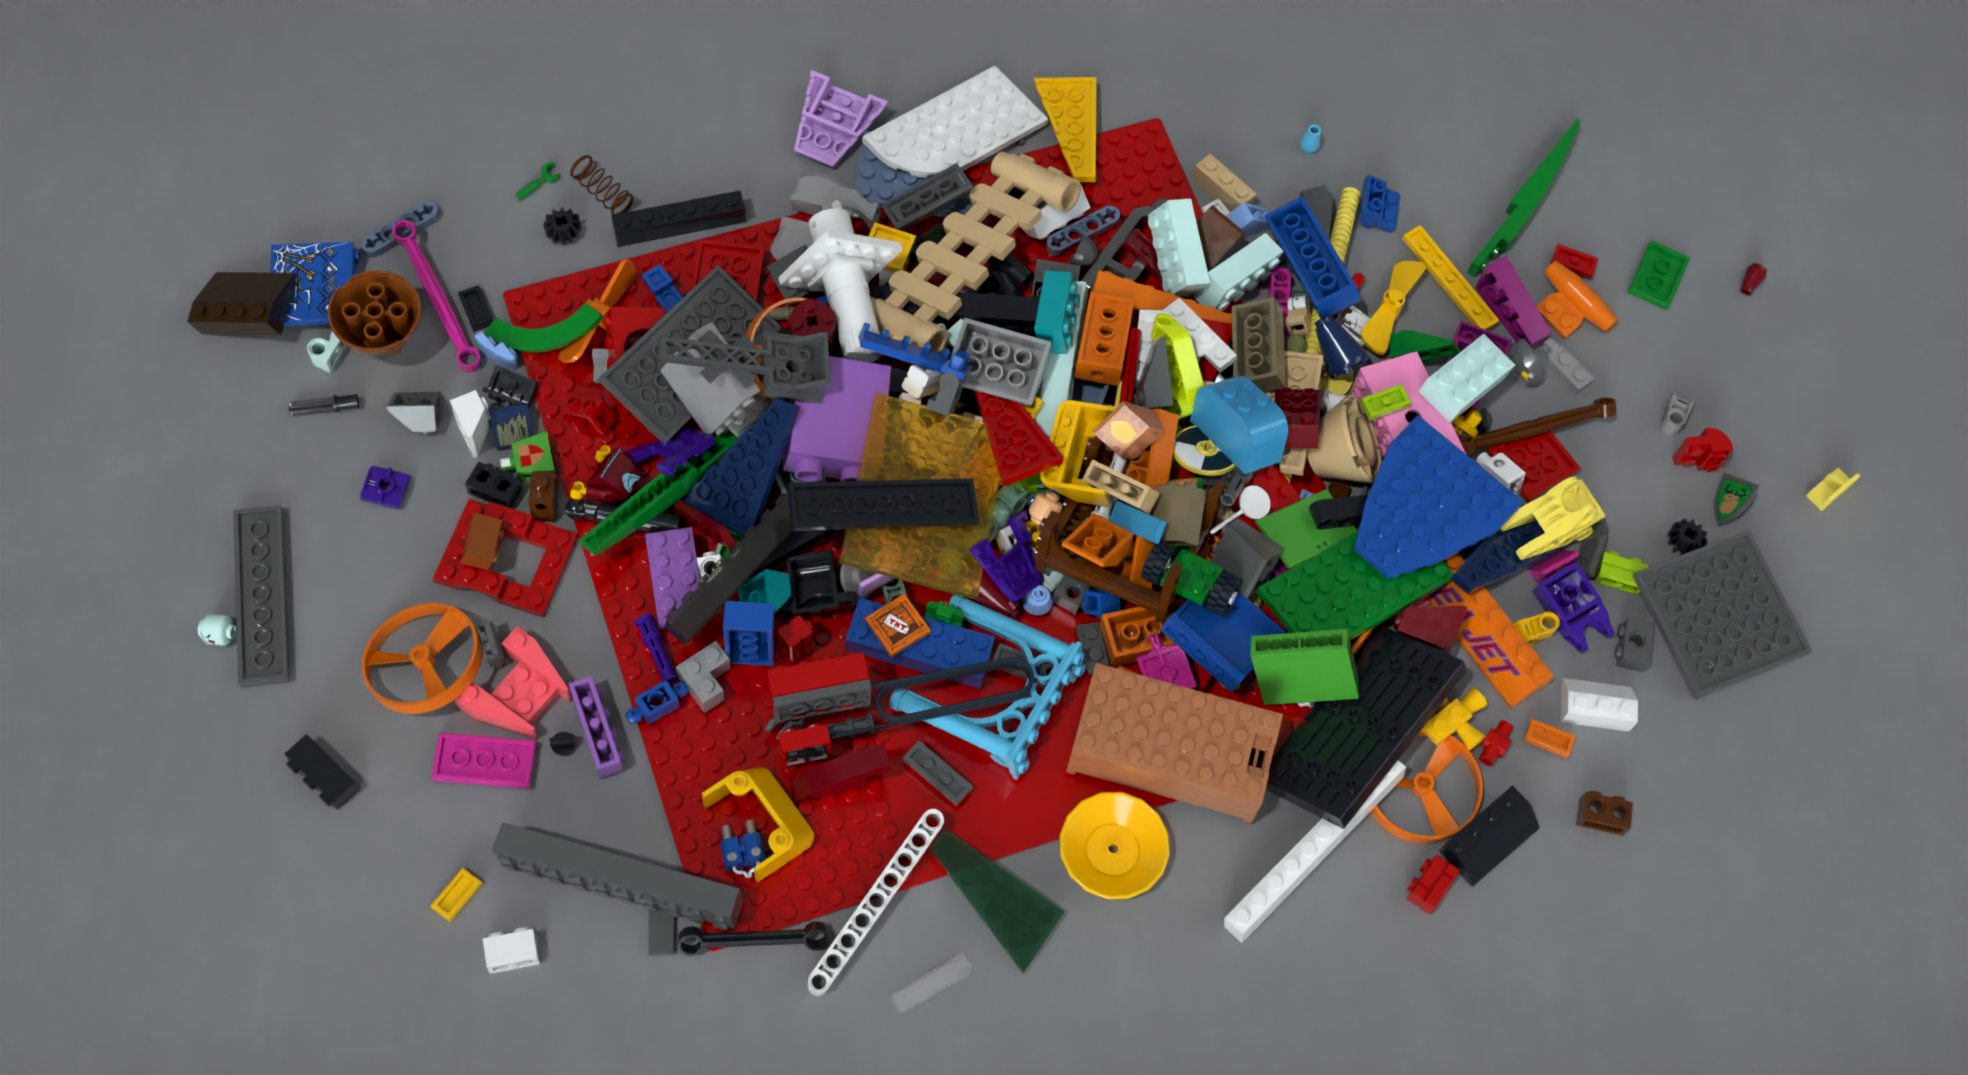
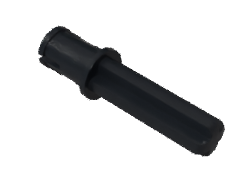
M334 394L333 397L289 402L288 407L291 415L334 410L339 412V410L359 408L360 404L358 394L345 396Z

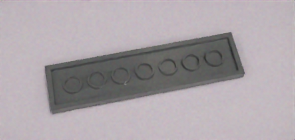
M281 505L233 510L238 684L240 687L289 682L283 508Z

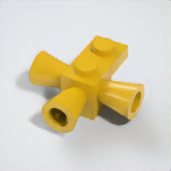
M1471 688L1461 701L1456 698L1450 703L1446 698L1437 709L1438 714L1427 722L1422 731L1436 746L1450 735L1453 736L1458 733L1467 749L1472 751L1487 736L1468 722L1472 718L1473 713L1487 706V701L1482 693L1475 688Z

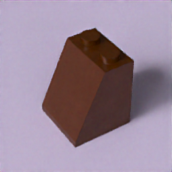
M1212 205L1196 222L1208 272L1239 251L1245 233Z

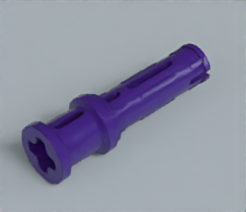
M653 614L643 615L636 619L634 624L636 627H639L643 637L642 643L648 646L663 682L667 680L668 684H671L678 677L661 642L662 633L656 628Z

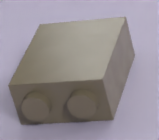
M1166 482V485H1156L1155 490L1160 494L1152 508L1151 515L1167 522L1160 539L1161 541L1170 545L1198 546L1206 491L1197 488L1198 484L1184 482V485L1180 486L1178 483Z

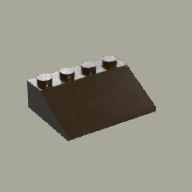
M216 272L193 301L187 322L201 334L281 336L297 274Z

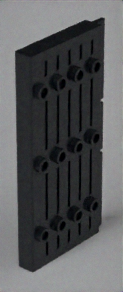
M1377 627L1354 656L1359 678V699L1318 701L1303 719L1308 724L1300 723L1272 757L1266 785L1267 790L1344 829L1466 674L1467 669L1463 660L1390 628L1384 630Z

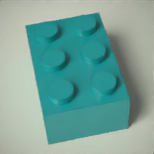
M1045 271L1034 329L1037 338L1052 342V353L1067 354L1068 346H1072L1073 332L1071 330L1072 326H1076L1077 315L1075 307L1078 308L1080 305V294H1077V282L1073 280L1072 272Z

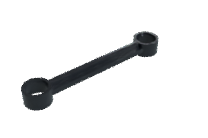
M818 921L810 922L804 929L724 933H703L699 928L690 926L680 931L678 946L679 950L688 956L699 954L703 948L805 944L808 949L817 951L827 946L829 937L827 926ZM813 932L824 934L818 940L808 938V935ZM688 937H694L699 942L694 945H687L683 940Z

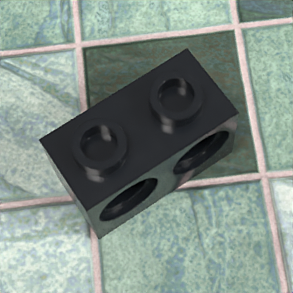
M479 461L465 483L468 494L489 503L490 501L509 508L512 507L522 490L520 479L510 472L504 473L490 463L484 464ZM483 478H489L487 482H480ZM504 487L510 488L508 491L505 492L500 491Z

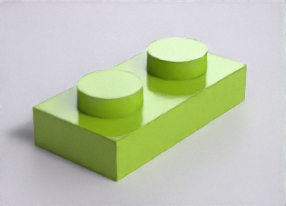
M1402 384L1366 396L1360 401L1370 421L1410 407L1412 403Z

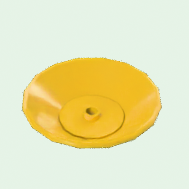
M1100 792L1080 801L1067 815L1060 833V855L1070 877L1085 891L1105 899H1129L1149 890L1163 875L1170 856L1169 834L1160 815L1143 799L1124 792ZM1109 847H1115L1117 852L1111 853Z

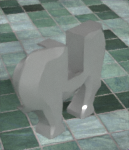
M821 173L803 174L798 179L795 191L790 198L793 210L812 215L823 210L833 209L832 203L838 200L842 203L843 209L849 213L851 221L854 218L860 217L870 229H872L874 222H878L881 215L880 203H870L860 190L847 187L837 179ZM782 216L779 231L770 249L776 260L781 259L803 245L809 248L813 244L808 222Z

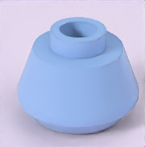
M1037 585L1022 597V605L1032 615H1043L1052 608L1053 596L1046 587Z

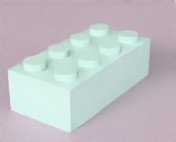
M1191 198L1166 201L1148 214V225L1152 231L1153 247L1157 253V264L1161 271L1163 290L1171 292L1178 297H1186L1210 284Z
M1266 233L1209 271L1210 284L1198 290L1193 297L1201 305L1212 306L1219 311L1225 310L1230 304L1229 302L1232 300L1234 302L1238 301L1246 290L1250 292L1258 285L1259 281L1265 282L1270 278L1271 270L1280 263L1279 258L1283 250Z
M1483 334L1431 375L1418 392L1451 423L1505 379L1515 364Z

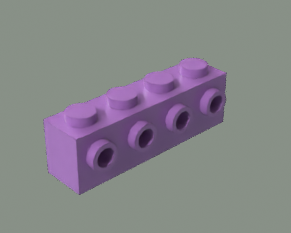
M592 676L569 683L570 692L599 779L623 772L621 763H624L625 759L621 748L616 749L614 742L618 741L614 727L609 728L607 720L611 718L607 706L602 707L600 699L603 698L600 685H594Z

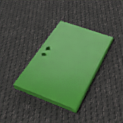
M1327 489L1255 521V524L1265 536L1284 547L1280 558L1288 569L1313 558L1326 548L1357 533V529L1354 526L1324 530L1316 528L1309 511V506L1315 501L1333 498Z

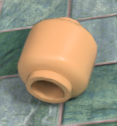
M1051 491L1038 493L1029 508L1030 519L1040 525L1042 519L1048 518L1051 511L1060 514L1063 509V505L1059 501L1060 497Z

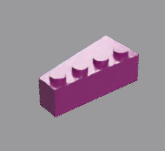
M1507 255L1487 265L1475 287L1476 291L1515 342L1523 338L1533 350L1542 346L1543 342L1549 339L1552 332Z

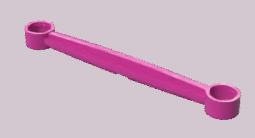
M408 220L398 221L393 226L394 239L399 245L405 247L432 306L457 349V361L460 369L467 373L477 371L481 365L480 354L477 349L469 346L435 274L418 246L414 224ZM407 228L412 230V234L409 237L402 238L397 236L398 231ZM471 354L477 357L476 362L471 365H465L461 362L465 355Z

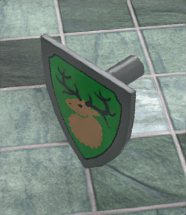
M1724 473L1717 487L1714 499V514L1718 526L1733 520L1747 506L1751 505L1760 485Z

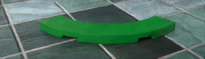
M585 302L578 311L567 319L545 328H520L496 317L485 330L484 335L486 337L490 336L497 344L503 342L507 348L511 347L513 350L520 352H547L567 346L580 336H585L598 325L603 316Z

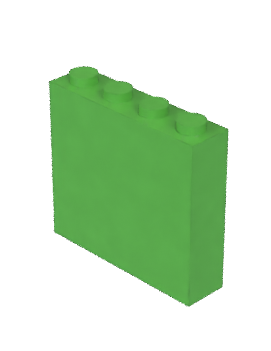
M1347 629L1251 636L1250 655L1264 705L1359 699V678Z

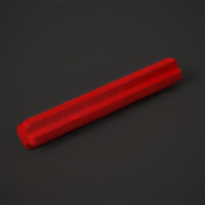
M1131 328L1128 334L1119 405L1123 401L1133 404L1142 336L1141 330Z

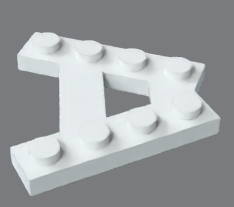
M1180 298L1163 310H1140L1138 329L1141 330L1142 336L1134 392L1151 345L1154 342L1151 338V332L1155 317L1161 313L1171 315L1188 331L1196 358L1204 356L1220 373L1237 360V355Z

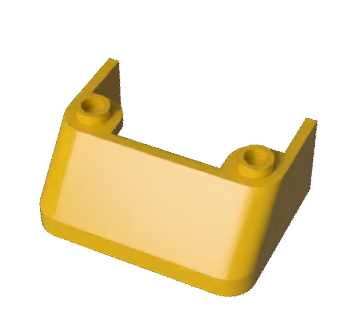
M1073 400L1064 401L1059 405L1049 440L1064 459L1063 464L1040 472V479L1047 488L1076 502L1112 508L1113 503L1106 490L1092 488L1091 485L1082 481V479H1078L1088 439L1095 437L1093 430L1117 407Z
M764 767L733 772L702 793L703 806L707 809L730 793L742 796L752 790L779 827L769 836V847L774 854L754 867L757 882L810 848L814 842L813 830L772 773Z

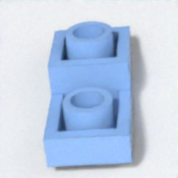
M482 331L474 336L477 347L489 359L513 371L518 369L516 362L518 357L511 347L507 348L503 342L496 345L494 340L490 336L487 338Z

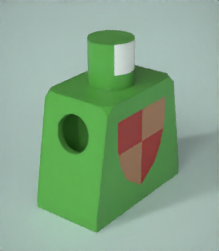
M547 432L514 442L511 445L513 456L500 459L502 472L516 470L520 482H531V473L534 471L555 473Z

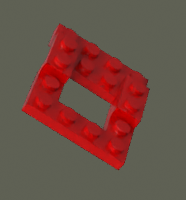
M468 499L433 576V581L456 590L470 589L487 595L499 604L544 618L576 544L578 533L535 520L531 514L490 501L489 504ZM474 512L502 520L500 529H504L501 542H497V550H499L504 536L546 549L530 587L508 580L506 575L490 571L491 566L487 571L460 563L469 523Z

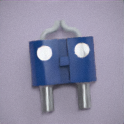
M754 820L745 822L748 834L743 835L744 838L732 837L729 825L721 827L724 840L720 842V848L726 872L743 874L745 878L752 877V873L755 871L754 867L767 859L762 834L756 833ZM750 866L751 870H749V873L743 871L745 867Z

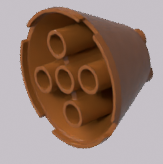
M372 270L350 277V281L335 290L328 305V321L333 333L348 347L370 355L388 356L398 354L401 351V347L416 330L421 318V302L416 289L405 281L402 276L389 271Z

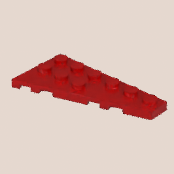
M975 391L1003 487L1063 464L1064 457L1021 403Z

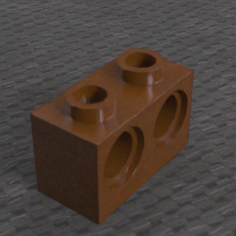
M1598 791L1585 792L1579 799L1576 826L1623 836L1630 829L1633 802L1625 801V798L1619 796H1603ZM1589 805L1594 806L1597 813L1592 812ZM1612 810L1618 812L1620 818L1615 817Z

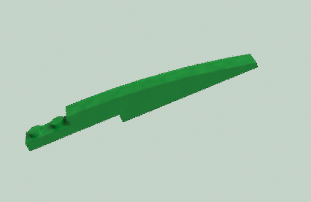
M1579 119L1574 122L1510 201L1506 213L1510 216L1472 261L1467 272L1469 275L1475 277L1479 271L1483 273L1485 267L1490 263L1488 261L1489 258L1492 257L1494 259L1499 251L1504 254L1525 227L1560 168L1581 121Z
M729 429L719 436L715 434L713 436L715 440L713 446L699 456L691 455V458L686 459V465L674 467L676 472L672 475L660 473L579 539V544L596 556L642 527L692 491V487L702 480L704 474L714 464H718L726 455L725 452L735 445L739 437H736Z

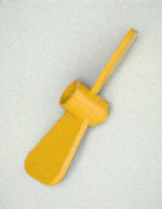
M1401 261L1393 267L1389 288L1384 293L1378 310L1361 330L1363 342L1376 354L1383 355L1386 353L1394 321L1399 317L1406 295L1425 272L1426 266L1424 263Z

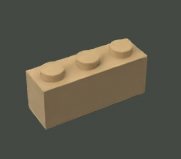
M1207 155L1195 166L1192 180L1215 200L1219 198L1230 213L1243 202L1254 204L1257 193L1213 155Z
M1093 459L1082 481L1097 489L1106 490L1107 494L1150 514L1160 494L1151 487Z

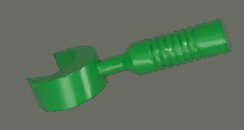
M548 162L544 164L541 168L542 177L538 180H533L515 194L516 198L521 201L539 188L540 183L543 181L547 183L559 181L561 178L560 173L553 176L548 173L549 170L556 168L555 163Z

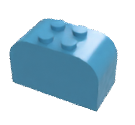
M1239 375L1201 387L1197 391L1190 422L1197 426L1244 474L1281 462L1288 436L1286 417L1281 408L1249 378Z

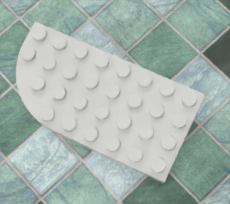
M994 65L864 135L862 142L877 158L894 170L899 168L910 172L911 176L927 178V175H936L956 163L964 171L1047 125L1048 118Z

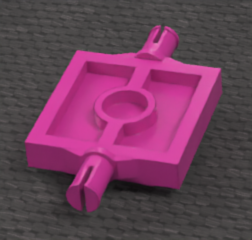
M1154 633V637L1153 634L1149 635L1148 637L1153 649L1148 653L1136 656L1142 675L1190 689L1197 687L1186 653L1175 643L1162 645L1158 633Z

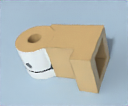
M1307 295L1288 299V317H1285V325L1290 336L1293 334L1301 336L1310 334L1311 313ZM1303 324V326H1304L1303 329H1301V330H1296V329H1295V326H1296V325Z

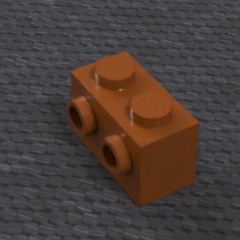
M474 512L469 523L461 564L487 571L492 563L496 564L499 555L496 545L497 542H501L504 529H500L501 519Z

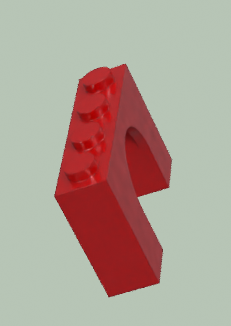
M612 306L603 315L602 320L603 327L606 328L607 333L605 337V348L608 349L609 354L607 369L624 354L625 340L630 337L643 336L664 316L663 308Z

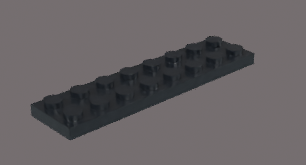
M973 478L788 483L787 485L792 531L976 526L979 523Z

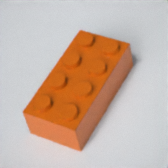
M1187 598L1176 599L1165 622L1188 600ZM1135 607L1101 616L1099 625L1111 667L1138 662L1136 656L1148 653L1153 649L1148 637L1151 634L1154 637V633H1158L1162 645L1174 644L1170 638L1160 631L1164 624L1155 621L1156 613L1142 607Z

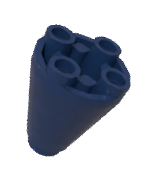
M1330 314L1314 323L1322 355H1324L1325 367L1331 379L1340 374L1343 376L1354 370L1353 365L1356 363L1358 365L1370 359L1366 350Z

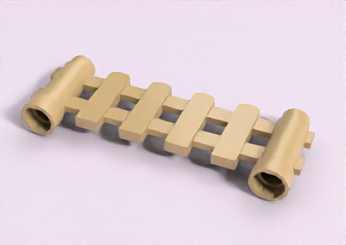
M1003 151L999 152L991 164V174L998 178L991 187L986 184H978L970 191V200L973 205L965 215L953 212L944 219L943 227L946 236L938 244L926 241L917 248L916 256L920 264L911 273L900 270L890 277L889 286L892 294L885 301L870 296L880 334L883 329L889 330L888 337L902 341L905 335L909 336V344L921 348L928 342L931 343L930 351L941 354L947 344L948 332L945 328L932 322L935 317L939 315L949 320L957 312L962 303L961 299L955 295L965 285L976 290L986 280L989 273L988 269L983 266L991 256L1002 261L1016 246L1014 238L1010 237L1015 229L1020 227L1030 231L1042 218L1041 210L1036 208L1042 200L1047 202L1049 206L1064 213L1069 212L1075 206L1080 196V182L1063 174V171L1049 166L1046 169L1035 164V159L1021 153L1017 156ZM1013 187L1026 192L1020 199L1008 195ZM989 213L1001 218L994 228L981 223ZM963 242L975 247L966 258L954 252ZM936 271L948 277L940 287L927 282ZM909 301L921 306L914 315L902 310Z

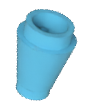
M1318 125L1309 126L1300 139L1301 149L1305 153L1311 154L1320 148L1321 129Z

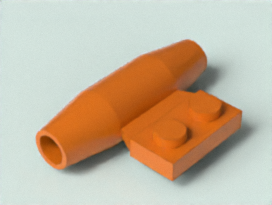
M1554 261L1544 271V274L1557 290V293L1549 294L1536 307L1545 322L1564 340L1581 326L1583 318L1605 333L1618 322V319L1605 301L1573 271L1558 261Z

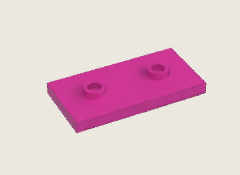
M439 733L431 779L437 782L530 789L537 743L533 740Z

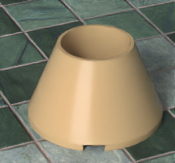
M1354 395L1346 396L1320 418L1319 448L1308 449L1307 458L1312 470L1320 478L1373 483L1382 463L1381 450L1373 423L1367 422L1360 400Z

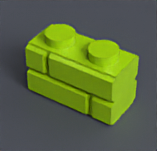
M1604 551L1593 582L1638 595L1640 590L1632 575L1635 572L1648 568L1649 565L1642 563V560L1638 558L1628 559L1620 556L1618 552Z

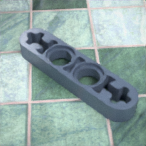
M433 202L421 203L367 235L361 242L364 254L367 257L375 258L398 245L394 238L388 239L385 237L386 233L393 231V226L398 221H415L416 233L435 223L439 218L436 204ZM428 210L429 212H432V214H425V211ZM407 228L398 231L397 236L402 238L409 237L412 234V230ZM372 244L373 246L376 245V247L372 249V247H368V245Z
M1106 206L1052 234L1047 239V252L1053 256H1060L1079 246L1080 238L1071 239L1068 235L1070 232H1077L1079 235L1083 234L1093 239L1112 229L1119 222V210L1114 206ZM1108 214L1109 216H1114V219L1110 217L1106 218V215ZM1093 222L1097 224L1098 228L1090 230L1086 224Z

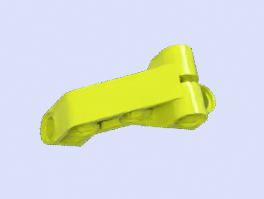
M1161 313L1155 317L1151 338L1155 342L1160 337H1165L1173 406L1169 407L1167 411L1179 415L1178 422H1181L1193 413L1197 391L1208 384L1202 380L1190 334L1171 315Z

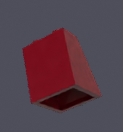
M1468 607L1406 608L1403 614L1399 612L1393 628L1397 630L1396 632L1449 654Z

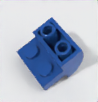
M1368 175L1363 181L1359 222L1367 229L1371 226H1376L1392 233L1396 230L1400 194L1386 188L1387 182Z

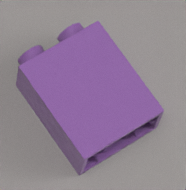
M829 356L830 384L822 392V402L813 403L790 400L791 403L800 406L784 451L783 471L794 472V477L804 482H817L822 477L840 479V481H875L883 466L891 366Z

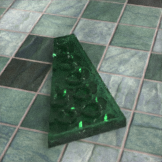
M943 828L929 850L1020 971L1024 973L1064 914V911Z

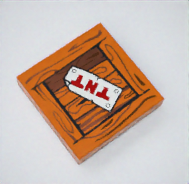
M905 594L865 617L866 624L891 658L931 634L930 628Z

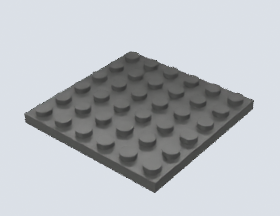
M1750 530L1640 570L1632 575L1694 699L1813 652Z

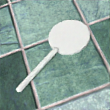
M1258 486L1244 488L1239 496L1240 510L1210 531L1211 534H1214L1243 513L1251 519L1265 517L1270 510L1268 494Z

